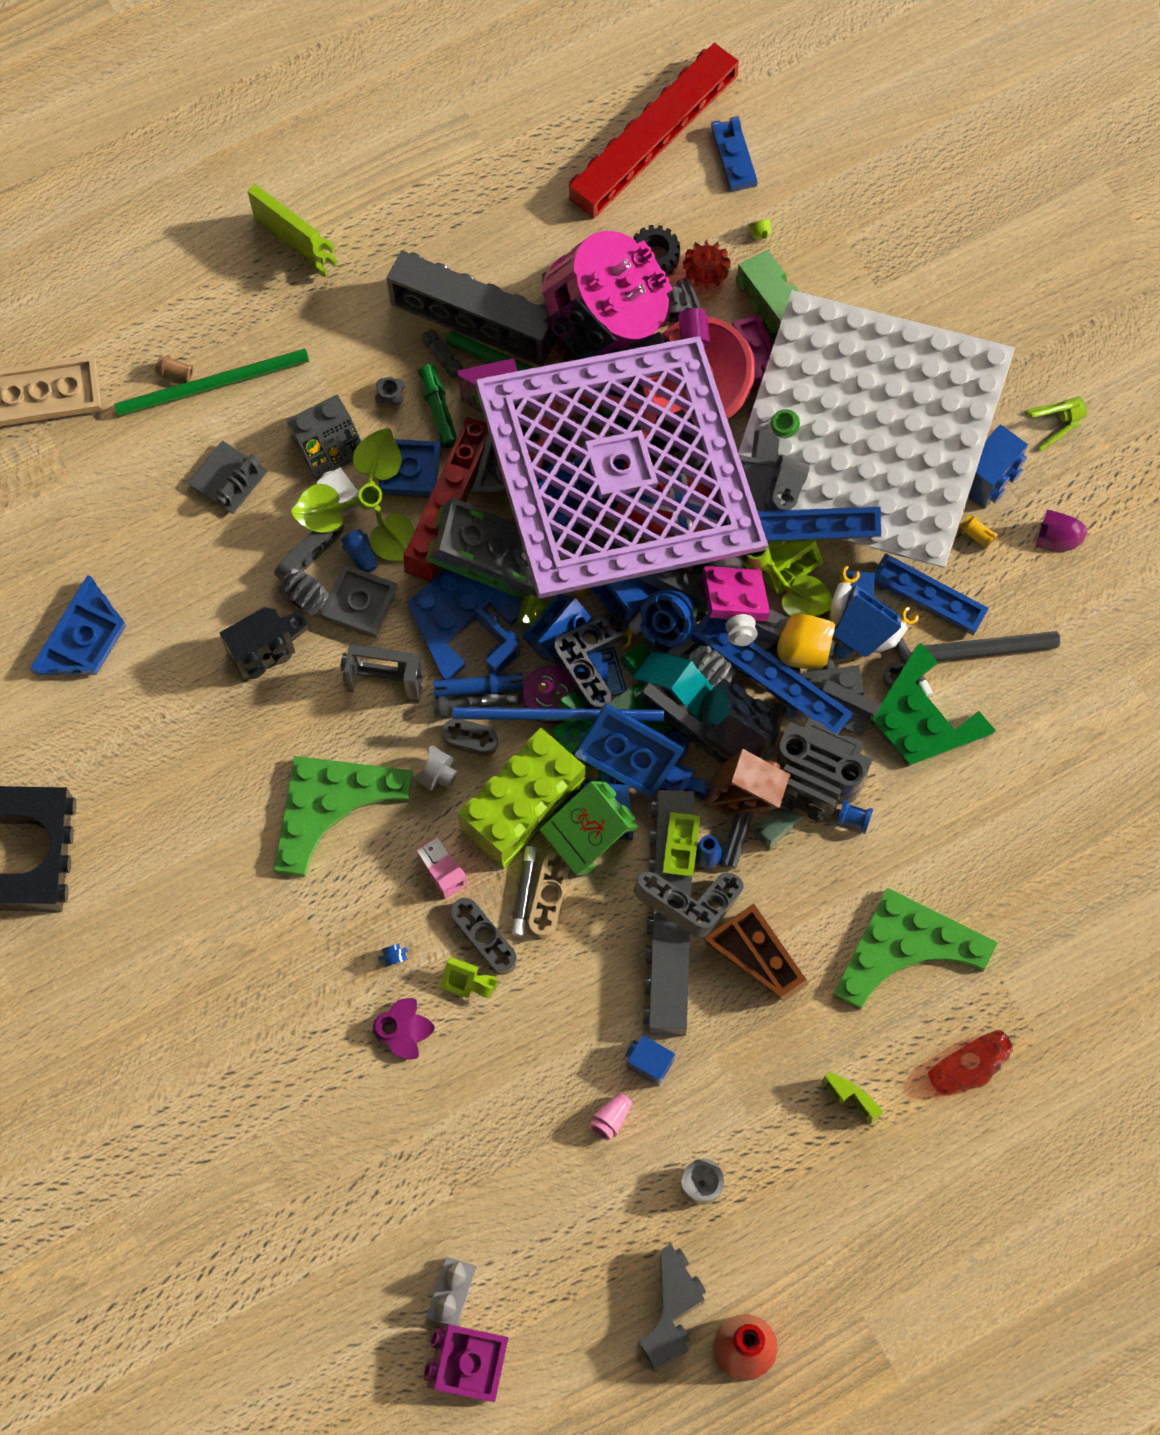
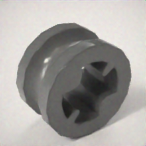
M892 662L885 668L883 682L888 689L895 682L891 680L892 673L890 672L895 674L901 672L905 665L904 663Z

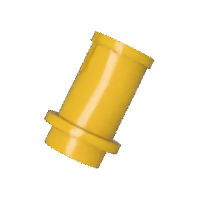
M969 514L959 526L963 531L962 534H968L987 549L995 540L997 534L977 520V516L973 517Z

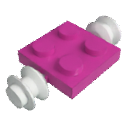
M742 555L713 561L715 566H704L702 580L709 617L729 619L726 622L729 642L738 646H746L757 638L758 633L755 628V621H767L770 610L761 570L744 569L743 561L741 560Z

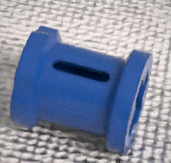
M844 800L837 826L841 827L844 824L859 829L862 834H866L873 808L866 810L850 805L849 801Z

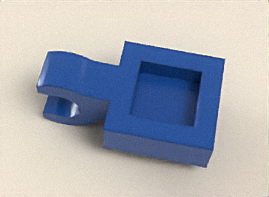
M676 762L659 789L695 791V797L705 800L709 791V783L701 779H694V769Z

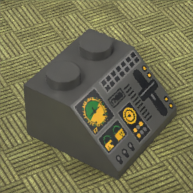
M338 394L286 419L290 435L315 479L320 478L328 471H334L353 461L354 451L361 442V439Z

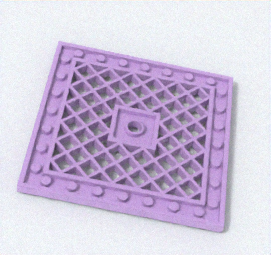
M700 336L476 379V390L538 599L767 549L768 543ZM660 376L657 383L649 379ZM665 378L679 385L675 393L661 386ZM632 382L629 388L622 385V383ZM638 383L651 390L647 398L634 392ZM602 387H604V389H603V391L601 392V394L598 393L597 391L593 390V389H597V388H602ZM683 388L688 400L679 396ZM610 389L623 395L619 404L605 397ZM576 393L573 399L567 397L566 394ZM656 393L669 400L665 409L652 402ZM582 394L596 401L591 410L578 403ZM548 398L544 405L536 401ZM628 399L642 406L637 414L623 407ZM554 400L567 406L563 415L549 408ZM520 404L518 408L515 410L514 405ZM600 404L613 411L609 420L596 413ZM673 404L687 410L683 419L670 412ZM526 405L539 412L534 421L521 414ZM646 409L660 416L655 424L642 418ZM572 410L585 417L581 425L568 419ZM618 414L632 422L627 430L613 423ZM691 415H693L696 426L687 422ZM544 416L557 422L552 431L539 424ZM664 419L677 426L673 435L660 428ZM590 420L604 427L599 436L586 429ZM520 424L529 428L524 437ZM636 425L650 432L646 440L642 430L632 432ZM562 426L575 433L571 441L557 434ZM682 429L696 437L692 445L678 438ZM608 430L616 434L614 436L605 437ZM533 432L547 438L542 447L529 440ZM654 435L668 442L664 450L650 444ZM580 436L588 440L585 441L584 449L576 445ZM700 440H701V443H702L704 452H702L701 450H699V449L696 448V446H697V444L699 443ZM552 442L565 449L561 457L547 450ZM672 445L686 452L682 461L668 454ZM528 450L537 455L532 463ZM570 452L584 459L579 468L565 461ZM649 454L658 458L654 466ZM690 456L704 463L700 471L686 464ZM541 458L555 465L550 474L537 467ZM616 459L625 460L629 468L619 470L614 466L613 461ZM663 461L676 468L672 477L658 470ZM588 462L592 475L583 471ZM708 466L713 479L704 474ZM560 468L573 475L569 484L555 477ZM680 472L695 479L690 487L676 480ZM536 477L545 481L540 490ZM578 478L592 486L587 495L573 487ZM658 480L666 484L662 493L653 489L657 487ZM699 482L713 489L708 498L694 490ZM550 484L563 491L559 500L545 494ZM671 488L685 495L680 504L666 496ZM596 489L600 499L609 498L605 505L591 498ZM637 492L634 499L625 495L628 493ZM716 493H718L721 505L713 501ZM642 494L657 501L652 510L638 502ZM568 495L582 502L577 511L563 504ZM689 498L703 505L699 514L685 507ZM615 499L628 506L624 515L610 508ZM544 503L553 508L548 517ZM661 504L675 511L670 520L657 513ZM586 505L600 512L595 521L581 514ZM707 508L722 516L717 525L703 517ZM633 510L647 517L642 526L628 519ZM558 511L571 518L567 527L553 520ZM679 514L693 521L689 530L674 523ZM604 516L618 523L613 532L600 525ZM726 519L728 525L722 526L723 522ZM651 520L665 527L661 536L646 529ZM576 521L590 529L585 538L571 531ZM697 525H700L703 528L707 529L694 532ZM623 526L637 533L632 543L618 535ZM552 530L561 535L557 543H555ZM669 531H672L675 534L679 535L665 538ZM594 532L608 539L604 548L589 541ZM641 536L650 541L637 544ZM566 538L580 545L575 554L561 547ZM612 543H615L622 547L609 550ZM584 548L593 553L580 556Z

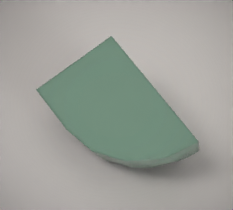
M785 808L776 809L762 816L749 830L770 850L804 818L795 811Z

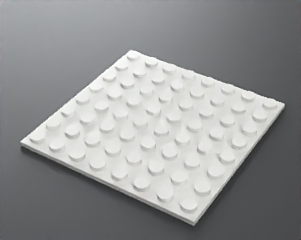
M792 290L738 454L751 457L755 430L773 433L770 422L777 411L782 409L794 411L800 420L799 430L790 438H779L777 459L783 454L809 465L810 468L807 479L802 486L798 502L790 510L881 507V537L841 540L945 568L1015 347Z

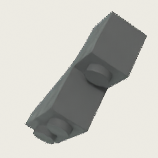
M671 1244L662 1250L660 1258L662 1317L657 1326L638 1341L639 1346L655 1372L688 1352L689 1348L686 1343L690 1341V1338L681 1324L675 1326L673 1322L702 1305L705 1300L702 1295L706 1293L697 1276L691 1278L685 1268L689 1265V1262L680 1248L675 1250Z

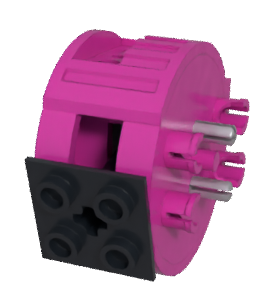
M597 232L557 259L547 270L543 281L542 294L545 297L549 317L544 322L580 359L605 355L617 349H624L632 343L639 342L652 335L663 324L669 306L667 293L672 291L673 288L669 283V278L665 276L666 273L661 270L654 258V252L650 251L651 247L646 244L645 240L636 243L633 238L620 232Z

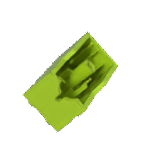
M540 728L526 742L524 748L517 755H513L505 763L504 768L496 776H493L484 785L483 789L457 812L460 830L498 865L505 869L541 832L540 828L586 781L585 765L545 730Z

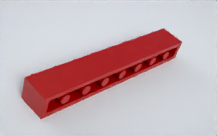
M715 42L707 50L703 49L696 57L695 62L690 67H684L679 73L678 78L671 85L667 84L661 91L660 96L654 102H649L636 120L633 119L628 122L624 132L618 138H612L605 150L599 156H594L581 174L578 173L569 182V200L594 219L738 77L739 60Z

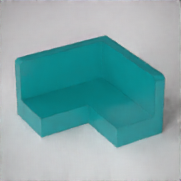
M653 650L634 675L636 681L644 684L649 682L652 685L657 684L670 691L680 703L691 710V715L699 722L703 721L701 703L704 697L713 689V686L692 661Z

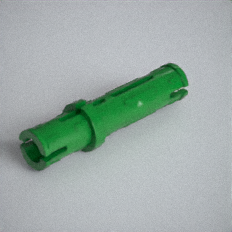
M427 364L417 370L424 389L422 393L423 398L430 407L441 447L450 448L454 446L457 435L444 397L446 392L444 387L440 385L435 365Z

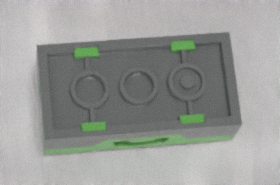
M454 497L439 508L434 526L439 528L437 537L430 542L426 561L522 600L524 596L530 594L538 598L516 523Z

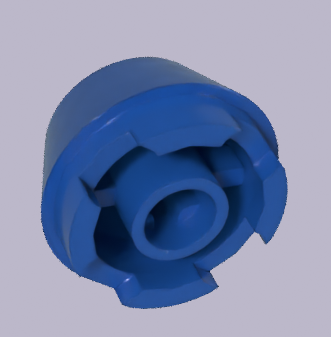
M671 590L655 591L645 599L640 608L642 623L639 624L640 629L651 643L676 647L684 644L691 637L697 620V608L687 594Z

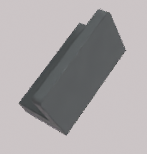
M823 679L819 687L821 691L852 712L851 719L843 728L858 735H863L872 715H877L881 704L828 679Z

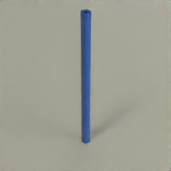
M453 707L452 718L470 720L594 721L601 709ZM618 709L639 722H664V710Z

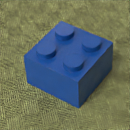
M1001 424L985 442L968 495L970 499L984 509L991 501L993 503L999 501L1005 492L1004 486L1009 481L1014 483L1023 471L1021 467L1027 459L1025 452L1028 444Z

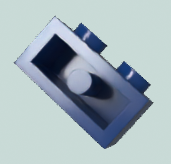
M557 594L522 637L542 660L555 663L551 655V647L556 638L593 621V619L575 597ZM561 646L560 650H561L562 652H563V651H567L568 653L570 652V648H569V647H568V648H563V647Z

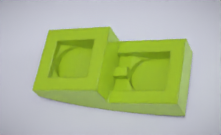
M670 812L663 873L685 876L694 875L700 815Z
M832 1072L824 1076L822 1082L840 1106L852 1100L869 1124L880 1118L883 1113L882 1109L862 1089Z

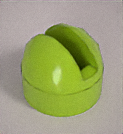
M770 219L748 223L751 236L757 240H761L762 237L766 239L771 233Z

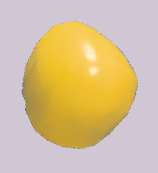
M792 614L778 640L777 654L779 661L790 667L822 669L828 661L835 624L811 615Z

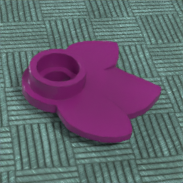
M403 998L396 1001L389 1012L379 1015L373 1023L375 1037L380 1042L388 1044L391 1052L397 1057L410 1060L419 1057L417 1042L427 1039L435 1030V1026L430 1020L416 1014L417 1000L414 998ZM386 1024H392L394 1030L392 1033L387 1034L383 1032V1027Z

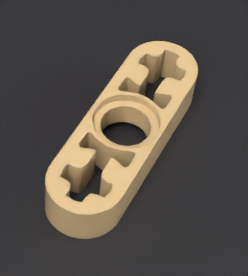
M557 851L549 853L544 858L529 918L531 933L540 939L549 938L556 931L570 874L569 865ZM556 860H560L561 866L565 868L558 870L557 881L551 880L553 873L552 867L549 864H554ZM552 887L558 891L559 896L554 902H545L541 898V893L545 888ZM543 909L548 910L547 922L551 926H545L544 930H539L538 924L535 921H541Z

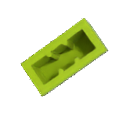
M815 540L786 541L782 547L776 550H769L771 560L774 561L776 568L790 586H792L798 576L807 575L824 563ZM769 567L761 571L763 581L777 595L786 590Z

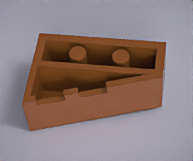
M741 749L715 770L704 804L727 816L780 808L790 774L781 770L778 763L763 760Z
M752 904L703 938L707 945L783 1002L809 985L807 979L755 904Z

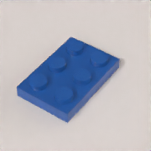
M605 703L576 748L575 756L652 799L684 749L680 744Z

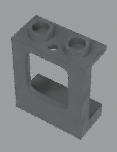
M349 644L348 653H343L340 670L344 671L343 681L347 682L349 692L354 693L357 675L403 681L407 700L419 702L424 678L420 654ZM359 657L397 662L398 667L362 662L359 660Z

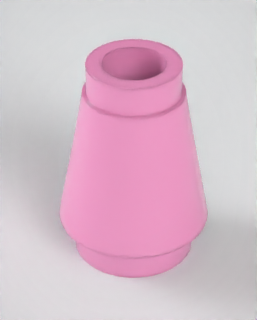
M617 1093L615 1097L591 1117L592 1122L589 1125L591 1130L607 1141L612 1136L616 1137L629 1108L632 1106V1101L624 1094Z

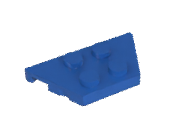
M87 575L30 667L32 673L36 675H97L115 646L126 624L91 576Z

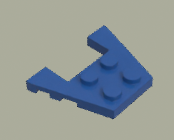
M444 569L407 602V606L429 648L442 679L447 680L454 678L466 667L465 662L447 644L475 620L474 610L478 606L484 611L491 607L512 626L517 622L523 600Z

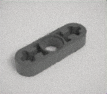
M341 525L336 530L327 533L312 531L278 564L274 575L282 581L284 576L293 568L305 571L340 537L344 526Z
M461 898L457 900L451 909L452 919L457 927L495 973L505 975L512 972L517 963L514 949L472 899ZM461 907L466 910L472 908L470 913L476 924L473 925L470 931L467 930V928L471 927L469 920L466 917L459 918V909ZM483 928L489 929L493 934L492 940L486 944H481L475 939L477 931ZM498 941L501 944L497 945V950L501 955H510L508 957L509 964L506 966L503 963L496 964L498 961L497 955L491 950Z

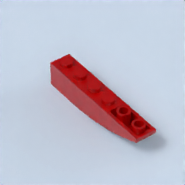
M469 417L466 418L404 553V573L432 581L438 565L426 561L430 542L437 537L439 528L434 527L439 508L453 497L463 502L467 501L479 470L488 436L487 423Z

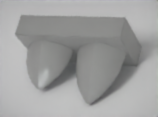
M445 1257L426 1320L438 1324L446 1323L458 1326L477 1268L475 1265Z

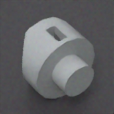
M432 745L428 748L429 756L425 768L421 773L412 777V780L430 791H435L440 785L448 789L453 784L458 773L451 768L453 757Z
M704 1158L694 1160L684 1170L681 1180L682 1192L694 1204H710L718 1199L722 1193L724 1184L723 1172L719 1165L712 1160Z

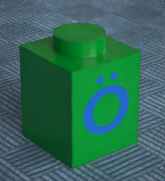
M566 721L552 730V737L575 758H578L575 756V750L591 725L587 726L581 721Z

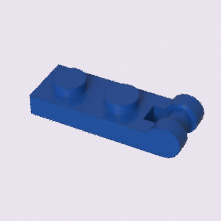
M731 117L726 122H720V120L711 122L712 134L730 192L757 187L758 180L743 136L739 117ZM732 132L733 137L724 138L723 133Z

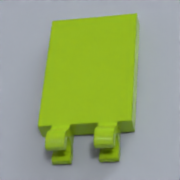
M254 184L247 191L254 220L314 264L319 275L327 277V269L323 265L329 263L334 267L337 266V260L332 255L335 252L333 243L323 239L315 228L258 185ZM326 249V250H328L329 252H331L332 254L326 253V252L323 251V250Z

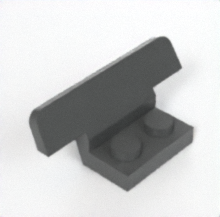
M755 430L751 457L739 455L757 511H768L764 504V497L771 480L773 467L777 461L779 438L774 433L762 430Z

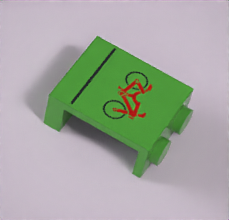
M589 782L540 828L541 832L576 875H588L596 868L593 862L625 832L636 831L639 828L633 821L635 819L634 814L625 805H620L615 799L616 792L606 782Z

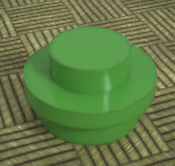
M782 409L773 415L770 425L774 434L779 438L786 439L798 432L800 420L794 411Z

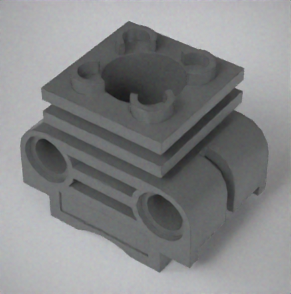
M808 718L804 728L789 722L781 739L776 761L780 765L781 770L790 774L781 805L792 810L795 808L807 813V817L816 822L825 821L829 823L838 802L843 803L844 800L849 801V803L854 802L860 795L868 778L867 774L873 759L861 754L864 742L851 736L838 735L827 729L822 723Z

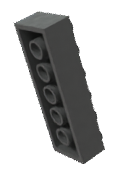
M401 250L386 277L392 306L542 367L557 340V335L544 322L549 317L546 305L531 303L519 294L512 295L502 291L494 284L479 282L467 273H457L442 263L435 264L427 261L417 253H408Z

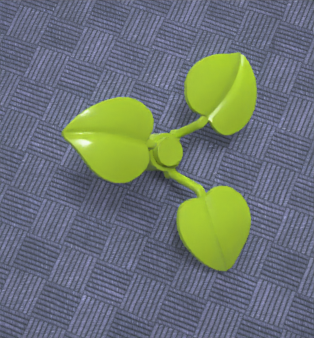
M384 428L364 438L354 451V468L359 473L368 474V484H365L358 490L356 497L339 503V494L333 487L327 484H316L307 488L292 508L291 514L303 527L311 531L327 533L336 530L342 525L344 517L340 509L356 503L364 510L373 509L377 522L380 524L370 534V544L373 552L378 557L387 561L404 562V553L415 528L406 516L397 512L388 515L385 521L382 519L381 507L378 505L382 499V491L373 481V476L379 480H388L395 476L401 467V453L394 440L390 428Z
M768 541L766 550L746 554L747 561L743 563L744 569L752 568L763 571L769 567L782 586L788 591L782 598V606L788 616L792 614H806L818 617L831 610V594L819 579L809 575H800L794 580L791 587L776 568L774 561L771 560L769 550H776L782 547L786 541ZM696 607L697 611H699L700 613L704 615L708 613L707 611L699 607Z

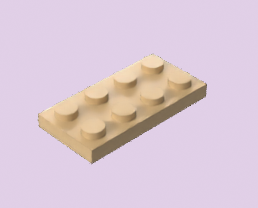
M94 355L0 370V426L102 411Z

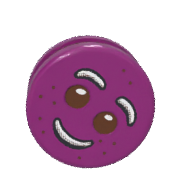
M543 666L531 672L526 678L522 689L523 704L525 708L561 709L557 705L558 702L572 692L573 689L559 667ZM535 720V721L540 722V723H543V724H557V723L563 722V721Z

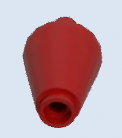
M750 1314L736 1315L726 1320L718 1329L713 1344L714 1357L720 1368L731 1377L740 1380H755L767 1373L775 1363L778 1352L777 1338L771 1326L760 1317ZM747 1334L751 1338H755V1344L752 1347H747L743 1343V1337Z

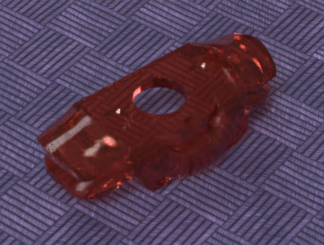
M995 1030L982 1035L941 1060L928 1072L933 1088L940 1095L949 1096L959 1090L964 1093L969 1089L981 1088L988 1084L993 1075L1001 1070L1000 1065L1009 1059L1013 1051L1009 1037L1003 1031ZM966 1053H974L978 1056L980 1063L976 1068L968 1069L961 1062L962 1056Z

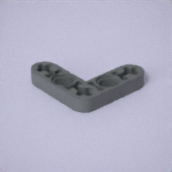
M643 872L639 875L634 886V893L641 901L691 935L706 937L738 900L744 885L737 875L728 872L722 873L701 898L696 901L653 872ZM727 886L730 887L726 894L722 892ZM667 901H676L680 904L681 908H673ZM707 901H715L721 906V908L715 909L711 907Z

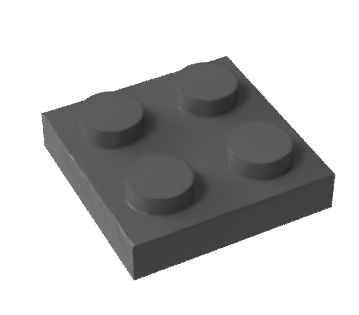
M343 564L323 608L321 617L329 622L376 638L398 590V583Z

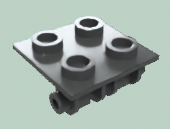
M222 440L187 484L231 514H234L268 470L258 464L260 461L254 455L250 454L247 457Z

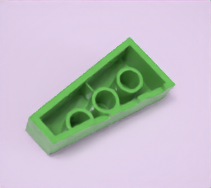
M767 250L739 263L735 279L739 289L742 292L745 291L750 298L749 304L755 314L759 313L768 336H773L776 340L791 291L799 292L794 284L787 285L786 273Z

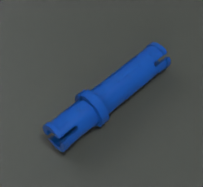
M490 673V676L434 680V688H447L444 690H434L435 698L439 699V696L453 697L488 693L498 695L499 692H522L523 683L511 684V682L523 681V673L506 675Z

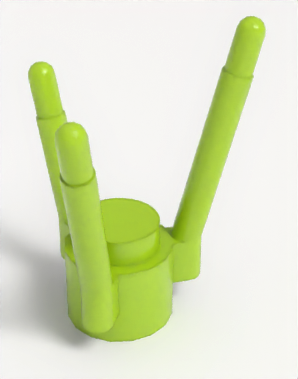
M1080 396L1025 410V414L1030 415L1031 418L1057 412L1059 419L1063 423L1068 422V425L1038 447V451H1043L1070 430L1081 426L1080 419L1087 416V408Z

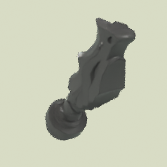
M517 693L511 695L487 694L479 698L469 697L464 700L449 701L445 696H439V699L433 700L435 717L441 716L442 719L447 718V715L452 712L453 707L505 708L509 705H521V697Z

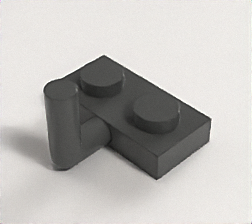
M833 640L828 661L823 670L801 673L804 679L817 688L820 687L823 679H828L864 696L859 665L835 668L833 660L835 643Z

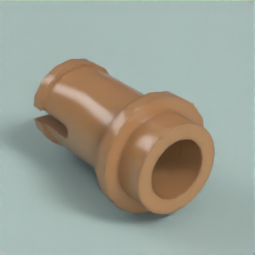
M165 355V357L160 356L155 371L160 373L161 377L167 375L184 380L185 382L191 380L194 370L193 365L170 359L169 355Z

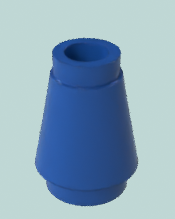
M361 529L354 530L341 539L343 543L342 549L360 570L369 573L378 567L368 535L364 534Z
M706 835L697 843L695 862L703 868L717 866L722 860V848L714 836Z

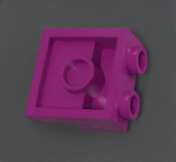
M441 1323L440 1329L436 1328L431 1337V1347L435 1348L433 1362L428 1361L424 1370V1380L428 1381L427 1388L495 1402L509 1337Z

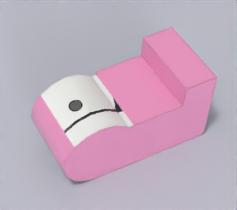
M437 837L416 849L419 859L445 899L468 885L465 873L456 864L452 856L448 854Z

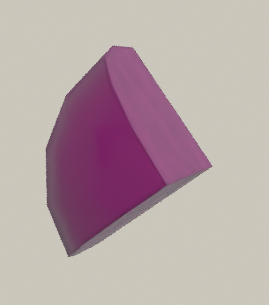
M1047 509L1036 547L1058 552L1073 550L1083 543L1088 534L1087 527L1074 517Z

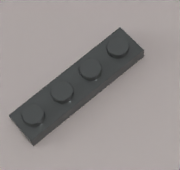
M649 682L635 696L651 710H664V720L721 765L734 756L705 736L703 721L699 722L695 719L687 706L679 702L676 704L667 697V691L657 684L652 685Z

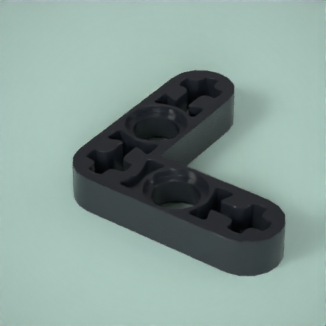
M618 613L606 614L560 635L551 647L552 658L585 709H602L605 703L609 704L611 701V692L588 655L615 644L623 638L628 629V623ZM609 624H610V626H612V627H615V626L618 627V630H617V631H616L615 629H611V630L607 631V632L605 633V635H604V633H603V631H605V630L607 629V627L609 626ZM590 633L594 635L597 640L596 644L586 643L583 640L582 634ZM561 646L563 648L569 647L571 650L570 653H568L567 651L562 652L560 650ZM574 669H584L588 674V679L581 680L577 678L574 674ZM592 695H594L595 697L600 696L602 698L601 702L599 700L593 701L591 698Z

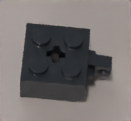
M264 607L219 632L228 656L245 682L250 678H259L266 672V669L275 664L280 665L287 662L292 654L295 653L292 641L307 631L309 627L300 611L280 618L275 609Z
M723 678L704 697L701 703L705 736L733 755L744 749L759 758L775 744L768 706L761 699L757 698L755 700L748 695L744 687L736 681L730 683Z

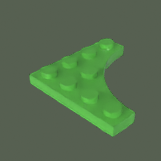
M294 756L274 869L275 873L306 877L308 865L316 847L320 843L321 837L331 826L336 825L343 818L350 815L351 811L368 804L409 802L413 771Z
M887 888L833 996L861 1010L871 993L886 978L901 969L922 964L925 961L945 960L946 962L963 964L984 972L998 942Z

